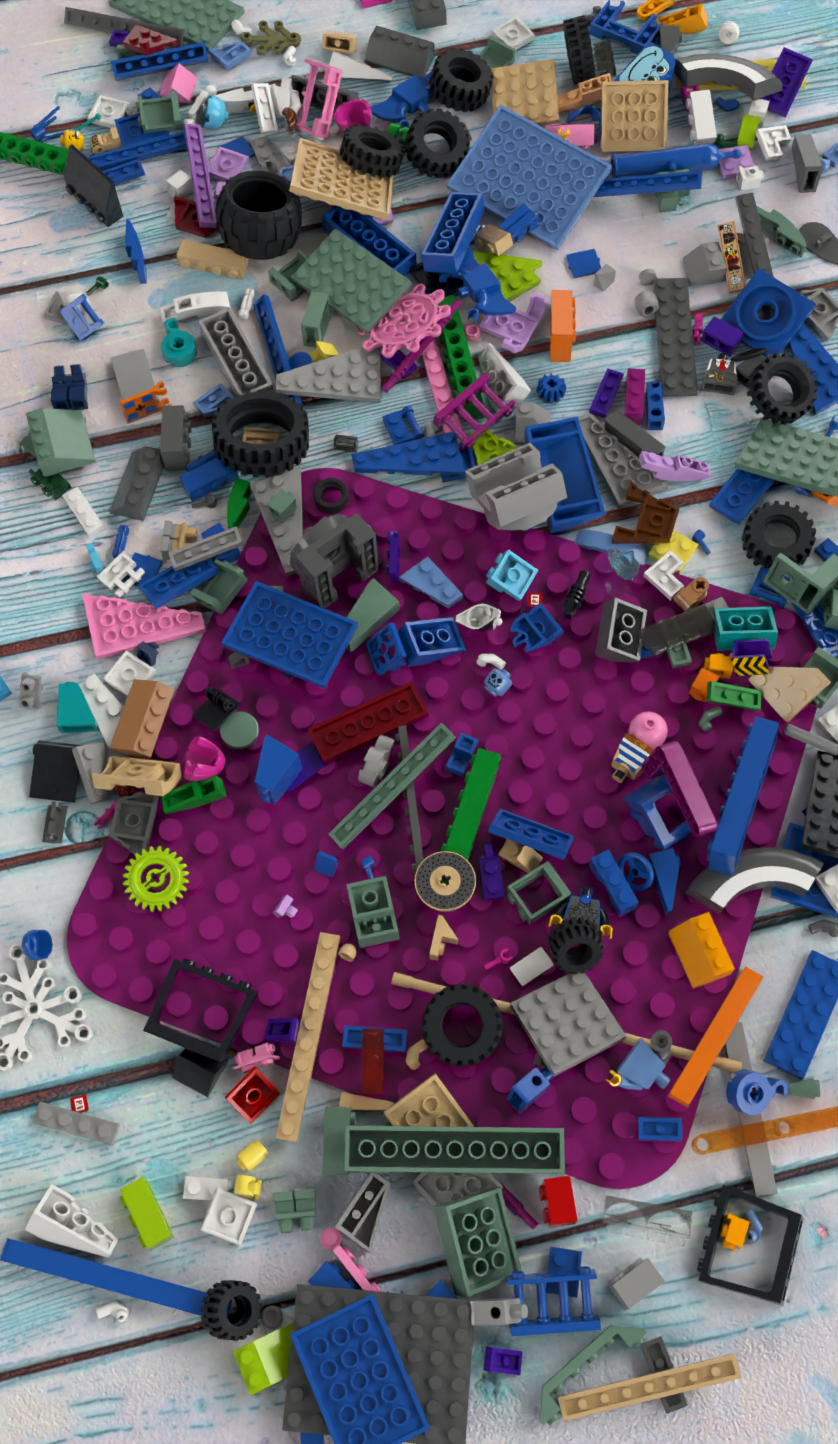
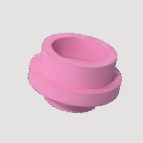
M470 324L464 329L466 340L475 341L480 337L478 326Z
M332 1227L325 1229L320 1238L322 1246L332 1251L341 1245L342 1234L340 1231Z

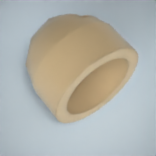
M345 944L338 954L344 960L352 962L356 956V948L352 944Z

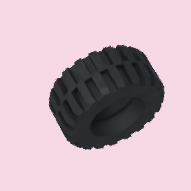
M456 48L450 51L446 50L435 60L429 79L430 90L433 92L432 94L435 99L437 98L438 102L444 104L446 108H452L457 112L459 110L462 112L470 110L472 112L485 104L493 84V74L490 66L478 54L475 55L472 51H465L461 48L459 50H456Z
M438 108L436 111L428 109L427 113L423 111L419 116H416L404 141L406 144L404 149L408 153L406 157L408 161H412L411 165L414 169L417 167L421 174L426 173L427 177L431 178L433 175L436 178H441L443 175L447 177L454 173L469 151L468 130H464V123H460L459 118L456 115H451V112H443V109ZM434 133L442 136L447 141L450 152L439 154L432 151L426 145L424 135Z
M468 984L447 986L433 995V998L425 1006L426 1009L422 1015L421 1025L424 1035L423 1039L432 1054L443 1062L454 1066L475 1065L487 1059L495 1051L501 1040L503 1031L501 1012L492 997L480 988ZM458 1005H467L474 1008L482 1020L480 1036L476 1041L465 1046L453 1044L446 1038L443 1032L442 1024L445 1014L451 1008Z

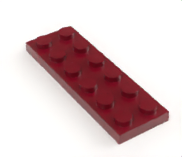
M410 682L308 728L307 731L323 764L377 740L380 735L386 736L397 731L398 726H408L429 716V713L415 686Z

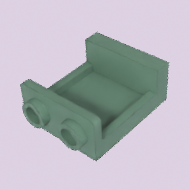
M490 36L487 46L481 51L479 56L487 62L490 68L511 66L515 62V49Z
M177 90L170 91L171 97L142 100L141 95H138L139 102H136L137 112H140L141 117H138L139 127H143L144 133L182 129Z
M300 249L296 250V258L277 271L274 267L268 270L270 282L291 301L306 291L291 279V276L309 257L306 252L303 253Z
M216 559L214 563L219 567V573L212 577L202 592L193 588L189 594L199 604L222 615L248 579L243 575L244 571L236 565L233 567L225 560L222 562Z
M818 647L803 668H818L831 682L810 702L812 706L821 709L838 688V659Z

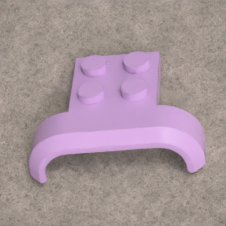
M533 292L526 313L516 310L515 313L507 315H485L479 325V329L504 340L502 342L503 349L518 353L525 348L546 310L547 300L545 296Z

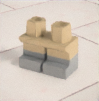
M165 520L160 548L163 559L170 560L169 552L192 544L187 543L188 539L197 540V528L188 527L186 522L173 524L172 521Z

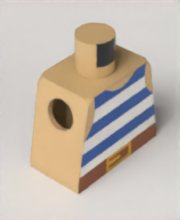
M626 733L612 761L611 766L616 769L612 775L613 779L619 783H622L626 776L636 780L643 773L642 763L653 750Z

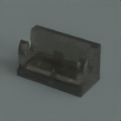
M610 39L594 43L593 49L598 71L607 70L601 72L600 76L607 73L613 76L617 75Z

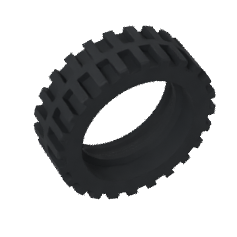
M257 390V392L253 393L245 391L243 395L238 393L234 395L233 399H226L224 401L225 405L220 404L217 407V412L213 414L212 434L214 452H216L218 460L221 459L225 467L229 465L230 470L233 472L240 471L241 475L244 476L252 474L256 478L259 475L271 477V474L275 473L281 475L286 469L288 471L292 470L294 464L298 466L301 463V458H305L307 455V450H309V421L307 412L303 411V406L300 403L296 404L294 398H286V394H275V391L269 390V392ZM253 423H271L281 426L290 432L284 438L268 444H251L241 441L232 435L239 428Z

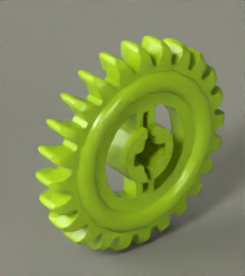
M151 846L149 852L142 849V855L135 853L136 860L129 859L132 866H125L129 873L123 874V877L128 879L123 882V885L129 886L125 893H132L129 900L136 899L135 906L142 903V909L145 910L149 905L151 912L157 906L161 912L162 905H165L167 909H170L169 902L177 905L175 897L183 899L180 891H187L183 884L189 883V880L184 878L189 875V872L182 871L187 865L180 864L183 860L182 857L175 859L176 851L169 854V848L162 852L161 846H158L156 851ZM154 864L164 866L161 870H150L147 873L146 882L141 884L142 873L147 867ZM170 873L171 880L165 890L158 893L147 891L151 887L153 889L163 888L166 884L165 876ZM155 875L159 877V883L154 881L153 877Z

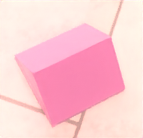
M179 63L166 73L159 96L161 98L171 97L170 91L177 90L178 102L190 104L197 77Z

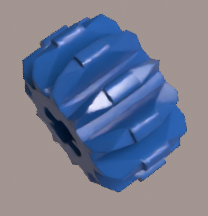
M552 373L549 376L544 374L543 379H539L536 388L539 399L543 398L544 403L548 400L551 404L554 400L559 403L560 398L565 396L566 384H564V378L559 379V374L553 376Z

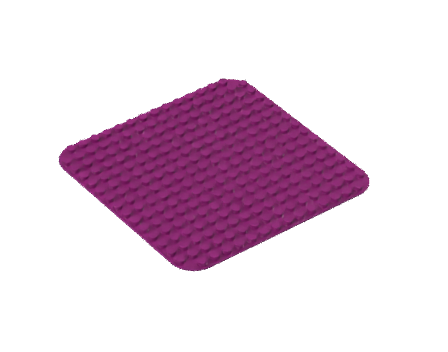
M316 468L301 472L303 533L307 528L319 523L325 516L330 517L343 514L350 518L356 513L376 533L379 571L361 582L357 578L356 570L349 566L332 578L333 587L337 590L338 600L325 609L347 617L370 580L374 578L399 601L400 610L354 651L350 653L347 649L345 650L325 689L297 677L287 678L282 676L280 670L252 658H249L250 664L232 669L228 658L235 651L223 647L221 642L256 581L267 586H283L285 593L312 603L302 591L300 576L297 573L286 576L260 512L241 556L236 563V566L244 571L243 575L248 580L222 615L215 611L213 612L206 627V632H204L166 712L151 758L148 759L180 764L182 779L175 786L174 789L192 782L186 780L183 776L184 758L186 751H189L188 746L190 742L197 736L203 737L215 744L225 756V766L216 776L223 780L227 797L199 807L166 814L164 813L160 796L147 852H149L151 846L154 848V851L157 850L158 846L162 847V852L169 848V854L176 851L175 859L182 857L183 860L180 864L187 865L182 871L189 872V875L184 877L189 880V883L183 884L187 891H180L183 899L175 897L177 905L169 902L170 909L162 905L161 912L157 906L151 912L149 905L143 910L142 903L135 906L136 899L129 900L132 893H125L129 886L123 885V882L128 880L123 877V874L129 873L125 866H132L129 859L136 860V857L108 836L69 921L67 949L71 965L81 982L95 995L148 1017L152 1012L174 959L183 961L186 958L196 962L195 966L202 969L204 965L214 969L213 974L221 976V973L230 975L233 977L232 981L239 983L240 980L252 984L251 989L257 990L259 993L231 1048L240 1052L253 1049V1053L256 1055L255 1047L265 1043H273L275 1046L273 1055L280 1056V1059L274 1060L273 1064L290 1070L296 1045L264 1040L268 1019L297 1018L299 1023H301L320 932L339 935L341 938L338 953L343 945L352 944L356 948V956L350 962L341 958L337 953L311 1076L312 1079L354 1095L390 1101L395 1104L436 1073L474 1127L564 1128L566 1175L609 1189H628L647 1184L669 1170L680 1157L689 1138L707 1075L688 1108L669 1097L672 1088L689 1060L670 1056L669 1061L662 1070V1073L671 1079L664 1089L654 1082L649 1089L643 1088L642 1090L612 1086L606 1081V1079L611 1080L614 1076L610 1073V1070L617 1073L616 1069L634 1047L619 1042L554 1076L549 1081L550 1085L547 1090L522 1114H519L507 1101V1095L511 1088L534 1068H537L539 1071L543 1068H540V1065L538 1067L534 1066L536 1048L517 1017L501 1012L503 1024L501 1040L495 1051L484 1061L471 1066H454L439 1060L427 1048L419 1054L418 1061L420 1066L412 1070L405 1061L407 1051L411 1046L424 1038L421 1029L422 1015L425 1012V1006L428 1001L430 1002L435 994L391 984L393 974L397 972L446 987L455 984L473 985L485 991L493 999L508 1003L567 975V973H564V970L558 969L557 965H555L548 947V936H551L550 932L552 929H556L555 924H551L550 927L548 924L556 909L530 925L527 920L523 921L518 914L519 908L516 904L512 905L507 898L508 886L527 875V872L500 858L504 899L484 901L480 855H485L484 844L491 843L493 854H499L507 840L504 837L488 832L499 809L574 836L564 860L539 850H534L543 857L539 866L549 861L571 892V896H580L581 887L593 889L591 899L599 900L600 906L606 911L610 920V926L613 928L612 939L607 934L603 935L601 939L604 946L603 958L599 959L600 963L594 965L592 970L588 969L585 972L624 1033L650 1039L653 1032L665 1030L672 1037V1045L695 1051L735 984L763 888L746 891L738 895L720 914L685 894L684 892L692 881L709 867L710 861L706 860L709 852L707 849L710 839L714 837L713 832L699 837H695L691 832L689 838L683 839L681 843L676 842L667 848H673L675 854L679 855L681 862L671 914L665 916L653 879L651 886L646 890H632L639 902L637 908L618 918L609 902V895L604 884L597 881L589 866L591 858L609 850L618 865L620 858L626 853H639L648 860L651 853L663 850L654 847L655 838L645 835L638 820H633L630 815L631 807L623 799L654 778L647 779L642 773L636 780L626 776L623 782L619 783L612 777L616 771L611 766L613 758L626 733L629 734L630 722L641 712L650 711L657 713L663 717L667 724L668 733L664 744L674 741L680 744L716 822H719L720 809L722 805H725L726 791L731 787V777L733 772H736V762L738 756L742 754L741 748L744 739H747L749 724L754 723L755 717L778 722L776 745L741 851L760 847H776L806 747V743L785 735L784 730L786 725L792 724L810 732L817 707L808 703L789 722H786L762 695L761 710L757 711L699 701L693 698L689 692L700 670L704 668L705 657H710L711 654L716 653L729 656L732 650L717 651L714 622L698 629L682 631L692 663L688 666L672 669L660 631L659 621L664 620L668 631L672 630L670 619L676 618L685 611L673 599L669 600L644 577V572L651 565L628 563L625 559L594 549L588 550L579 547L574 541L532 528L525 531L498 530L487 522L484 513L346 470ZM327 478L341 480L348 489V504L343 511L336 514L323 513L315 504L314 489L320 481ZM329 489L321 494V500L326 503H335L342 498V493L336 489ZM399 531L400 533L399 577L423 559L429 557L463 594V598L448 609L429 598L427 594L416 591L407 583L404 584L401 581L392 582L390 575L386 573V565L390 562V559L387 558V548H390L387 542L388 532ZM508 549L538 570L520 601H517L504 591L502 593L498 592L486 583L488 580L486 577L487 572L491 567L495 568L497 565L494 562L499 553L503 554ZM585 570L591 575L586 585L587 593L579 611L576 610L572 620L566 619L563 615L564 601L571 585L576 583L580 571ZM677 573L673 574L684 585V588L694 580ZM709 584L706 598L695 606L696 608L723 597L729 608L771 607L778 635L775 649H771L773 657L766 659L769 667L803 668L818 648L801 618L787 608L779 607V605ZM528 593H542V605L563 629L564 633L549 645L527 653L525 650L526 643L514 647L512 640L519 633L510 631V628L516 618L524 612L527 614L536 607L527 605ZM616 597L646 609L647 615L643 637L655 635L659 655L642 658L639 662H611L595 656L603 605ZM477 604H487L501 611L500 618L502 619V624L496 625L494 630L478 632L456 622V615ZM454 618L466 649L464 652L425 665L408 667L406 662V665L400 666V670H388L383 675L376 674L365 642L387 624L394 623L398 632L405 622ZM691 619L679 622V628H681L684 624L691 622ZM383 644L381 652L385 654L387 647L386 644ZM395 646L391 647V651L389 653L391 659L394 657L395 654ZM480 654H495L506 662L503 669L511 674L509 679L512 681V685L503 696L497 695L494 697L484 689V679L493 669L498 668L491 663H486L485 667L479 666L476 661ZM380 656L379 660L382 663H386L384 657ZM734 667L730 679H718L719 683L757 690L748 680L752 675L736 676ZM412 682L429 716L406 726L409 753L440 723L456 736L413 780L423 859L431 854L441 852L443 843H447L449 836H446L448 827L453 825L455 818H452L454 809L459 807L461 802L458 800L460 791L465 789L467 784L464 782L467 771L471 772L473 766L469 763L463 777L445 770V766L460 734L464 733L479 739L474 754H477L478 748L501 754V762L468 860L476 876V887L471 899L464 906L456 910L438 911L428 907L419 898L415 888V875H413L412 870L415 855L411 856L409 844L413 843L412 836L408 837L407 825H410V818H406L404 807L408 806V800L403 799V792L344 849L340 848L328 835L374 789L359 782L358 776L360 769L363 770L364 758L371 746L376 745L377 740L327 762L326 766L290 793L286 790L277 804L274 805L271 802L267 804L259 798L260 795L255 784L265 736H271L296 753L309 743L315 747L307 731L308 728ZM214 687L216 690L219 689L242 704L235 712H246L256 719L259 726V735L254 746L242 750L229 749L221 738L220 727L214 732L192 717L208 700L205 693L207 688ZM719 706L722 714L711 719L712 728L704 732L699 727V721L704 712ZM399 730L386 735V737L396 740L395 733H399ZM395 744L394 749L391 748L387 760V770L375 787L400 764L397 751H401L400 745ZM132 786L127 796H132L134 793L141 791L144 793L145 788ZM672 792L654 802L668 832L686 821ZM321 851L337 858L338 867L333 877L315 871L318 852ZM367 856H371L375 863L370 868L373 877L386 876L400 939L360 948L346 884L369 880L366 870L362 866V860ZM628 860L624 864L626 877L630 874ZM154 864L147 867L142 873L141 884L146 882V876L150 870H161L164 866ZM170 873L165 876L166 884L163 888L153 889L151 887L147 891L158 893L165 890L171 880ZM155 875L153 879L155 882L159 883V877ZM544 875L516 892L531 914L559 898ZM642 877L634 878L632 883L642 885L647 879ZM285 895L293 898L290 905L298 909L292 918L286 914L280 918L272 914ZM709 912L735 969L729 976L693 989L668 931L693 917ZM438 915H441L458 938V944L442 941V943H445L443 956L439 955L438 961L431 960L429 954ZM582 943L575 944V945H573V946L570 947V948L578 947V946L581 945ZM542 947L554 965L522 986L510 970V967ZM503 949H509L506 954H503V957L506 959L512 956L508 964L499 963L487 970L485 969V964L499 957ZM180 969L159 1021L222 1044L246 999V995L192 972ZM455 1006L444 1016L443 1032L446 1038L453 1044L459 1046L469 1045L476 1041L481 1034V1017L470 1006ZM344 1025L407 1030L406 1053L343 1048ZM637 1118H682V1141H638Z

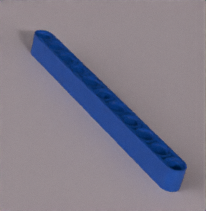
M6 1238L0 1256L1 1261L204 1316L200 1309L204 1307L203 1297L208 1296L206 1292ZM232 1299L229 1301V1303H228V1305H227V1309H226L227 1318H228L229 1311H230V1307H231V1304H232Z

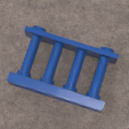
M588 1266L578 1267L575 1271L532 1274L514 1271L511 1272V1275H506L507 1285H514L515 1298L520 1299V1304H524L523 1284L536 1283L538 1316L533 1320L525 1318L521 1319V1322L510 1324L511 1336L601 1330L599 1316L592 1313L589 1279H597L595 1270ZM580 1280L583 1313L581 1316L572 1317L569 1311L567 1281ZM558 1282L561 1311L559 1318L547 1316L545 1283Z

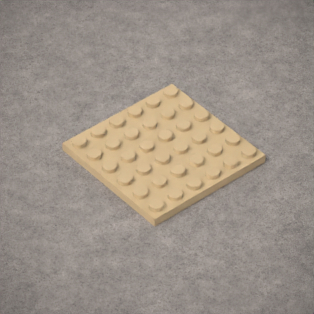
M299 138L289 192H293V194L309 197L312 200H320L329 205H337L345 210H354L362 215H371L379 220L389 219L394 175L389 178L384 175V178H380L379 175L373 177L369 173L363 174L361 170H354L352 165L348 166L346 164L347 161L341 159L342 155H340L339 149Z

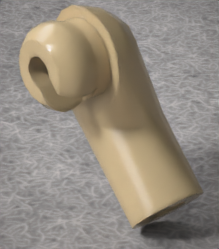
M424 1039L411 1046L407 1051L405 1061L412 1070L420 1066L418 1061L419 1054L429 1048L425 1044Z

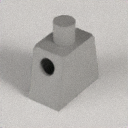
M488 1298L470 1301L471 1325H508L521 1322V1319L527 1318L528 1315L527 1305L520 1304L519 1298Z

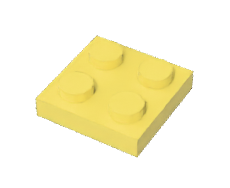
M673 530L670 543H655L647 557L657 562L671 550L684 562L683 566L675 572L680 574L697 550L699 544Z

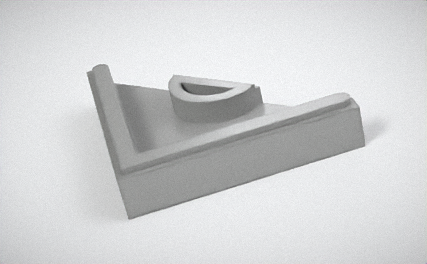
M55 291L43 316L47 320L68 325L59 313L64 308L58 291Z

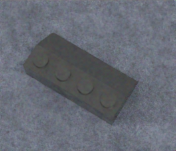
M376 25L369 39L365 62L409 76L417 75L418 78H422L435 58L434 42Z
M291 75L292 89L299 92L300 102L303 104L304 95H302V91L306 92L308 79L299 75ZM315 80L310 106L323 110L328 85ZM339 87L333 113L336 112L337 107L342 105V103L349 102V100L352 101V99H359V93Z
M144 446L131 453L110 508V514L144 521L164 468L160 449Z

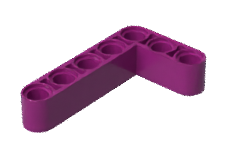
M674 741L657 746L642 763L643 775L647 779L665 775L690 831L695 837L716 831V819L680 744Z

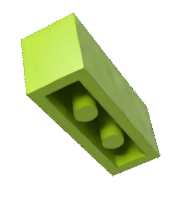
M141 1177L120 1189L122 1194L119 1197L123 1207H128L131 1213L128 1216L133 1228H138L140 1233L138 1240L143 1248L146 1247L152 1251L174 1238L147 1178Z

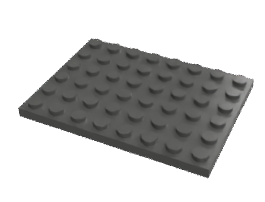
M297 1284L292 1333L374 1293L430 1425L429 1430L405 1442L417 1444H466L474 1325H471L470 1301L475 1300ZM291 1338L282 1431L330 1435Z

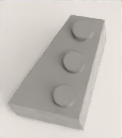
M369 1172L333 1226L369 1253L372 1251L374 1238L390 1183L376 1172Z

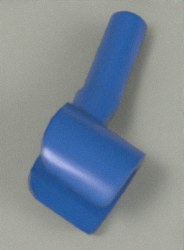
M836 415L830 421V428L826 434L828 437L831 436L835 429H838V422L834 420Z
M699 529L692 536V541L699 544L706 554L709 555L711 551L703 541L705 533Z
M367 856L362 860V866L366 870L368 878L374 879L370 868L375 863L371 856Z

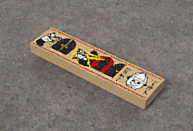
M735 221L719 224L717 226L722 255L727 268L726 278L729 293L743 290L746 283Z

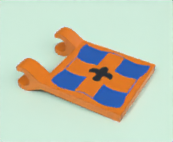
M158 382L152 389L120 401L128 424L162 411V406L169 403L168 398L162 399L159 404L157 403L155 395L162 396L167 394L166 388L160 389L165 386L163 382Z

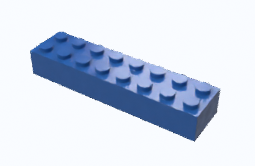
M755 717L754 723H750L748 726V736L743 741L742 754L738 756L736 762L737 769L731 777V787L726 791L725 805H722L720 809L717 830L713 832L714 837L710 839L707 851L709 852L706 860L710 861V870L731 876L734 874L776 745L778 722Z

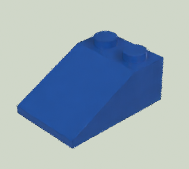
M453 617L405 622L398 630V635L406 653L405 659L408 667L425 665L466 650Z

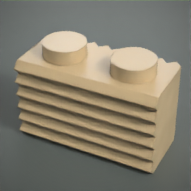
M328 30L323 34L322 49L353 54L357 50L358 36L357 34L351 35V33L345 34V32L339 33Z
M491 224L485 225V227L474 234L477 247L490 254L493 253L497 257L513 246L511 234Z

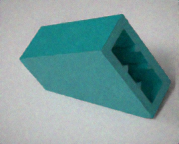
M75 682L59 684L57 727L61 733L98 732L99 726L79 684Z

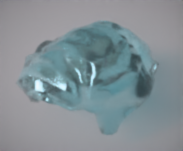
M618 549L607 550L610 565L616 574L624 580H632L640 568L639 562L634 557L635 552L633 550L629 552H623Z

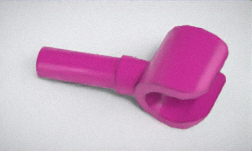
M503 949L499 957L484 965L485 969L487 970L499 963L508 964L512 956L506 959L503 957V954H506L509 949Z

